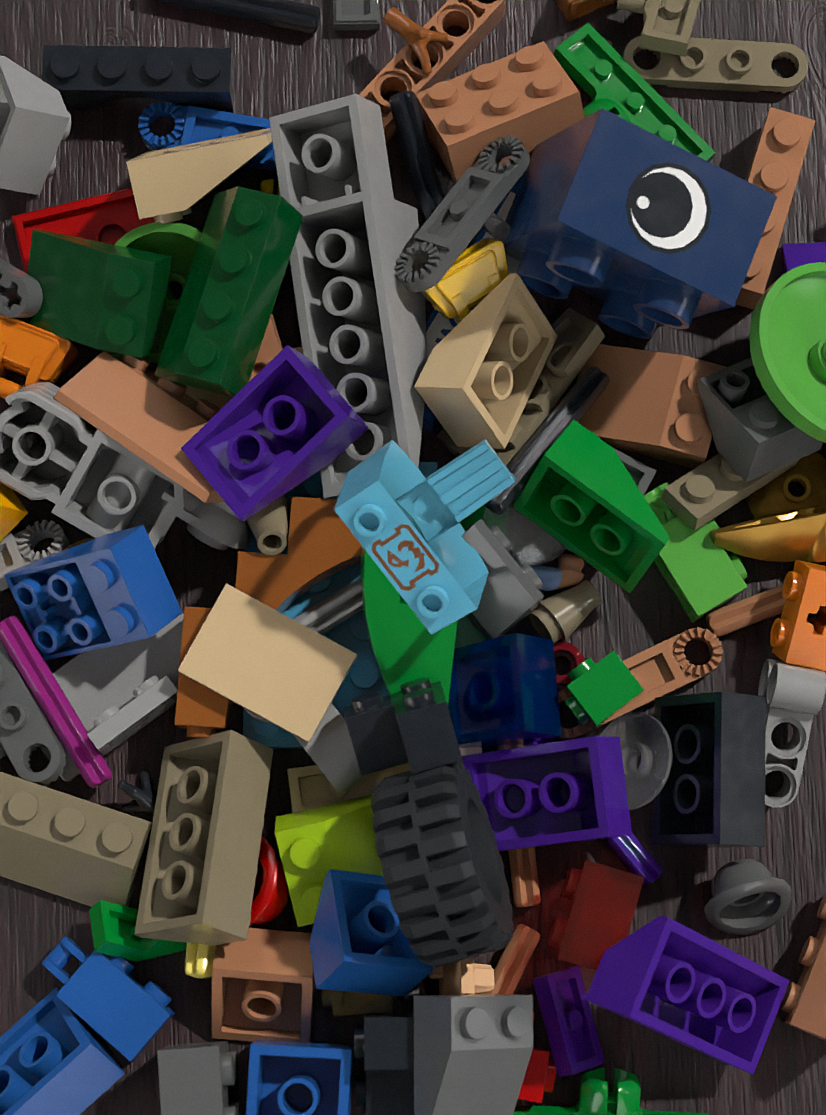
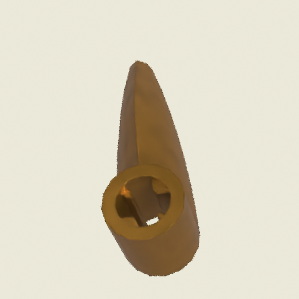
M826 505L793 510L710 531L711 539L715 545L748 558L777 562H793L796 560L826 562Z

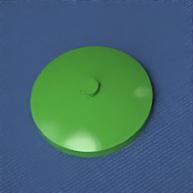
M816 262L789 270L763 293L754 308L751 318L749 343L756 374L773 404L797 428L807 435L826 443V262Z

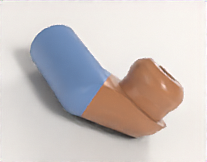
M562 554L558 558V568L529 565L542 581L543 587L539 589L542 591L573 587L578 585L584 577V574L581 573L584 561L581 557L573 554Z

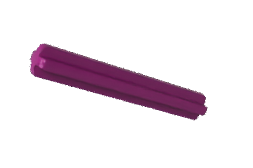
M16 616L4 619L0 622V640L86 784L91 788H96L107 782L112 777L110 768L99 750L87 736V730L22 622Z

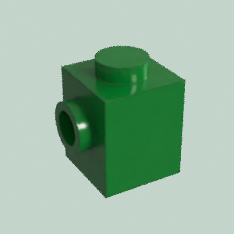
M612 651L597 664L590 657L567 674L572 682L564 690L569 699L563 703L580 726L588 722L594 730L638 697L644 689L616 652Z

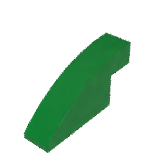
M362 546L360 583L363 615L371 650L390 695L401 692L400 686L404 683L416 679L429 678L430 683L441 681L448 706L457 621L431 635L406 601L400 599L399 592Z

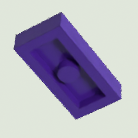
M570 967L533 978L558 1077L573 1075L604 1064L605 1061L589 1001L585 1000L587 993L580 967Z

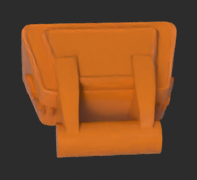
M0 314V397L5 399L6 396L24 387L4 379L8 370L26 376L25 386L37 382H51L55 384L78 356V348L64 337Z

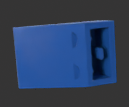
M144 525L103 535L4 574L44 661L148 639L182 614Z

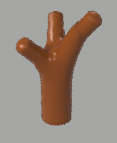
M395 7L390 8L384 16V23L410 44L421 62L423 74L428 75L432 73L426 46L429 42L446 43L448 41V34L426 29L413 22Z

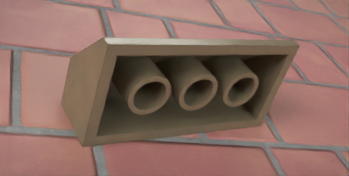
M232 730L212 734L210 738H196L164 747L134 935L142 938L212 946L247 940L255 879L258 870L257 864L262 829L264 826L268 785L271 776L272 748Z
M0 772V876L91 907L99 900L128 907L148 851L152 822Z

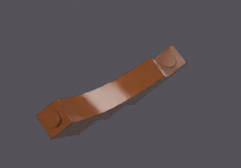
M292 497L287 554L266 555L258 552L238 551L235 588L282 613L298 597L317 583L341 570L361 563L362 545L334 510L338 499ZM184 606L180 665L212 608ZM179 672L175 725L179 728L187 729L186 737L210 738L212 734H216V731H228L233 701Z

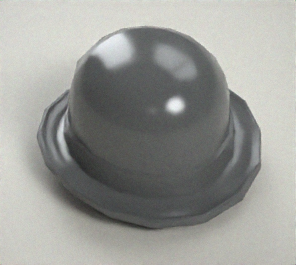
M752 859L731 861L717 870L711 882L713 898L704 907L705 919L713 927L728 934L748 935L762 932L775 925L786 914L792 900L791 887L784 879L773 877L769 870L758 861Z

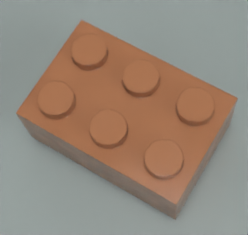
M544 41L533 46H526L518 52L494 62L482 64L470 72L448 81L436 83L431 88L415 94L427 138L455 184L469 166L473 167L480 159V153L485 152L483 148L485 146L490 147V142L493 140L495 143L498 142V137L505 139L506 135H510L511 138L513 136L517 137L523 143L531 158L537 144L585 118L579 90ZM507 156L500 160L497 166L499 167V163H502L503 166L506 165L504 162L505 160L510 162V156Z

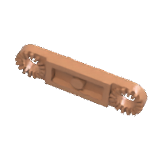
M699 627L688 629L623 660L622 662L643 687L644 691L597 728L655 701L656 697H663L713 672L720 664L723 654L721 641H719L716 634H713L708 629ZM699 639L709 646L711 657L708 663L702 666H695L686 660L684 647L688 641ZM564 690L550 697L544 707L543 720L547 730L553 736L563 740L576 739L593 731L588 722L582 726L578 724L571 729L563 728L556 723L554 709L558 704L569 699Z

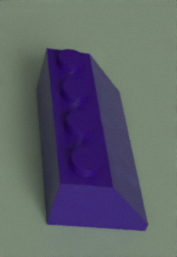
M660 915L605 950L585 1000L710 1058L754 1074L790 980L682 924Z

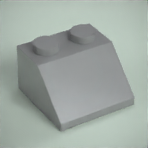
M0 55V188L40 195L46 178H51L55 171L56 152L60 142L69 135L71 114L67 112L61 94L57 89L7 57Z

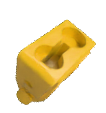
M487 237L466 248L443 278L435 286L421 293L444 318H454L459 324L470 313V308L479 304L509 275L503 243Z

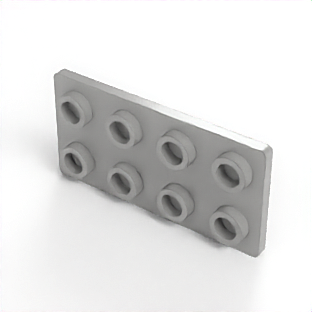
M183 612L148 639L80 653L53 673L87 730V736L99 750L102 757L176 704L179 677L177 670L180 665ZM53 729V731H54L55 735L57 736V738H58L60 744L64 747V745L62 744V742H61V740L59 739L58 735L56 734L55 730ZM42 746L41 750L50 761L51 753L49 749ZM64 747L63 750L67 756L65 757L66 766H64L63 774L60 776L64 781L68 782L78 776L80 772Z

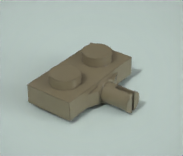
M618 0L617 10L643 14L644 28L641 35V48L685 57L701 0Z

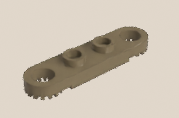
M638 36L628 43L623 55V59L648 84L667 85V87L743 92L773 91L783 94L799 88L808 71V60L804 52L799 47L789 43L690 38L685 57L648 49V52L653 51V54L657 55L656 58L659 61L655 68L644 70L639 68L633 60L636 52L646 51L645 48L640 47L641 36ZM783 57L786 58L785 60H792L790 62H794L796 74L790 78L777 76L771 66L774 60L776 61L778 58L783 59Z

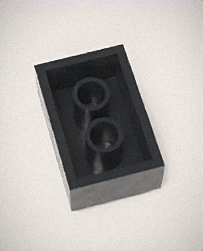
M720 691L655 698L652 845L693 848L765 847V696Z

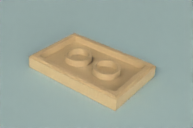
M226 583L177 671L310 743L354 664L357 654Z

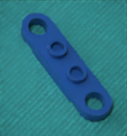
M157 101L156 104H149V107L142 111L138 127L144 143L155 151L271 128L269 119L190 105L187 107L170 104L169 102L162 103V101ZM165 116L174 120L176 126L171 135L168 134L165 138L164 136L159 138V136H154L153 133H150V125L156 118ZM273 143L244 167L277 172Z

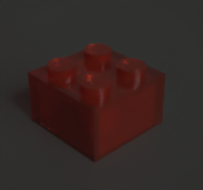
M588 860L579 862L577 869L572 867L567 869L560 893L561 898L568 899L563 918L554 916L546 945L554 947L552 957L597 971L605 950L628 936L644 877Z

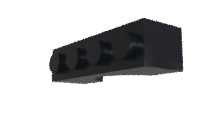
M44 45L42 80L60 92L67 110L97 111L101 105L109 101L124 98H148L166 101L175 105L187 107L190 105L234 113L236 68L231 48Z

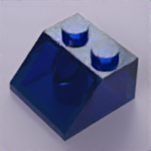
M514 633L454 649L448 710L459 748L520 745L562 736L553 640Z

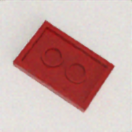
M132 188L12 216L23 268L26 274L28 271L32 231L34 229L115 245L119 239L133 229L155 222L154 217L139 219Z

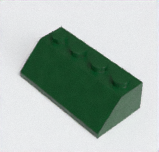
M239 186L215 194L155 376L234 397L249 383L304 217L282 196Z

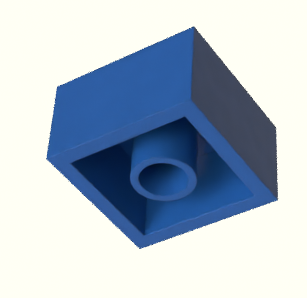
M255 1040L250 1044L246 1115H351L354 1045Z

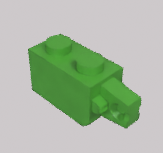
M666 482L644 495V498L670 537L655 558L654 563L691 622L694 623L709 612L740 595L748 587L744 582V579L748 576L743 564L734 553L727 555L724 548L713 543L710 531L719 529L714 519L694 531L662 501L664 488L669 485Z

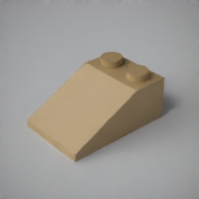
M271 128L146 152L127 161L139 219L154 217L155 222L164 224L181 220L183 215L192 213L191 206L205 198L273 143Z
M509 274L433 348L414 386L457 447L472 448L486 439L493 449L506 448L558 337L518 274Z

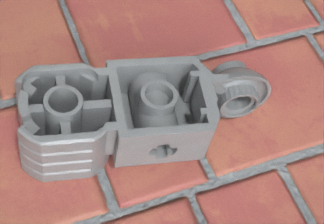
M51 382L32 383L5 397L8 405L11 404L12 406L0 414V482L30 500L48 499L56 505L51 513L95 538L144 525L154 549H156L157 545L163 541L176 517L188 523L187 530L193 536L211 547L219 550H227L228 547L241 550L248 548V523L246 520L241 521L226 502L205 503L55 400L54 397L60 389ZM41 436L45 440L46 447H42L39 444Z

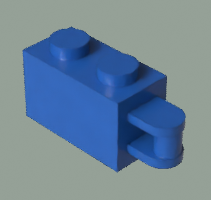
M65 935L42 961V964L64 984L56 996L130 1062L140 1056L175 1014L167 1006L172 998L161 987L151 980L144 985L130 973L135 968V965L130 960L98 953L95 950L89 955L77 943ZM75 956L83 964L71 976L63 967Z

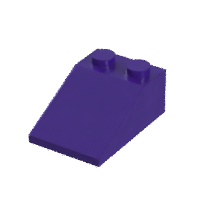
M287 345L181 449L241 521H245L333 462L368 426L309 357Z
M592 736L462 756L463 765L469 771L473 784H476L481 801L487 810L488 819L497 840L498 851L632 835L620 737Z

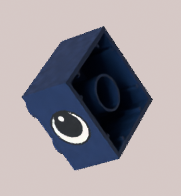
M601 108L535 146L529 165L525 170L497 240L503 243L506 255L520 261L515 274L520 276L527 288L548 297L567 299L572 287H575L604 301L598 318L605 325L629 336L650 339L656 327L668 326L676 329H688L692 319L695 317L734 307L777 196Z

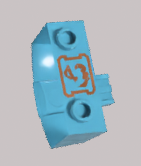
M486 439L426 478L406 453L391 440L347 473L334 510L432 635L478 609L489 571L477 550L463 539L462 535L465 531L460 521L514 484L515 477Z

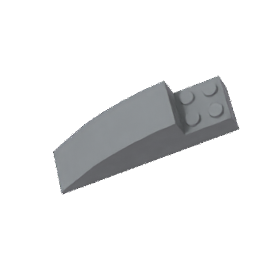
M358 94L269 117L280 196L304 216L290 256L303 355L309 357L368 426L333 462L320 470L324 498L327 499L339 497L347 473L391 440L406 453L418 468L425 401L414 387L426 364L425 296L421 292L408 291L394 270L395 266H397L396 260L401 259L399 255L402 252L406 253V249L411 247L416 241L414 236L419 231L417 208L394 199L380 105ZM423 264L419 265L413 271V274H415V271H418L420 274V269L423 268Z

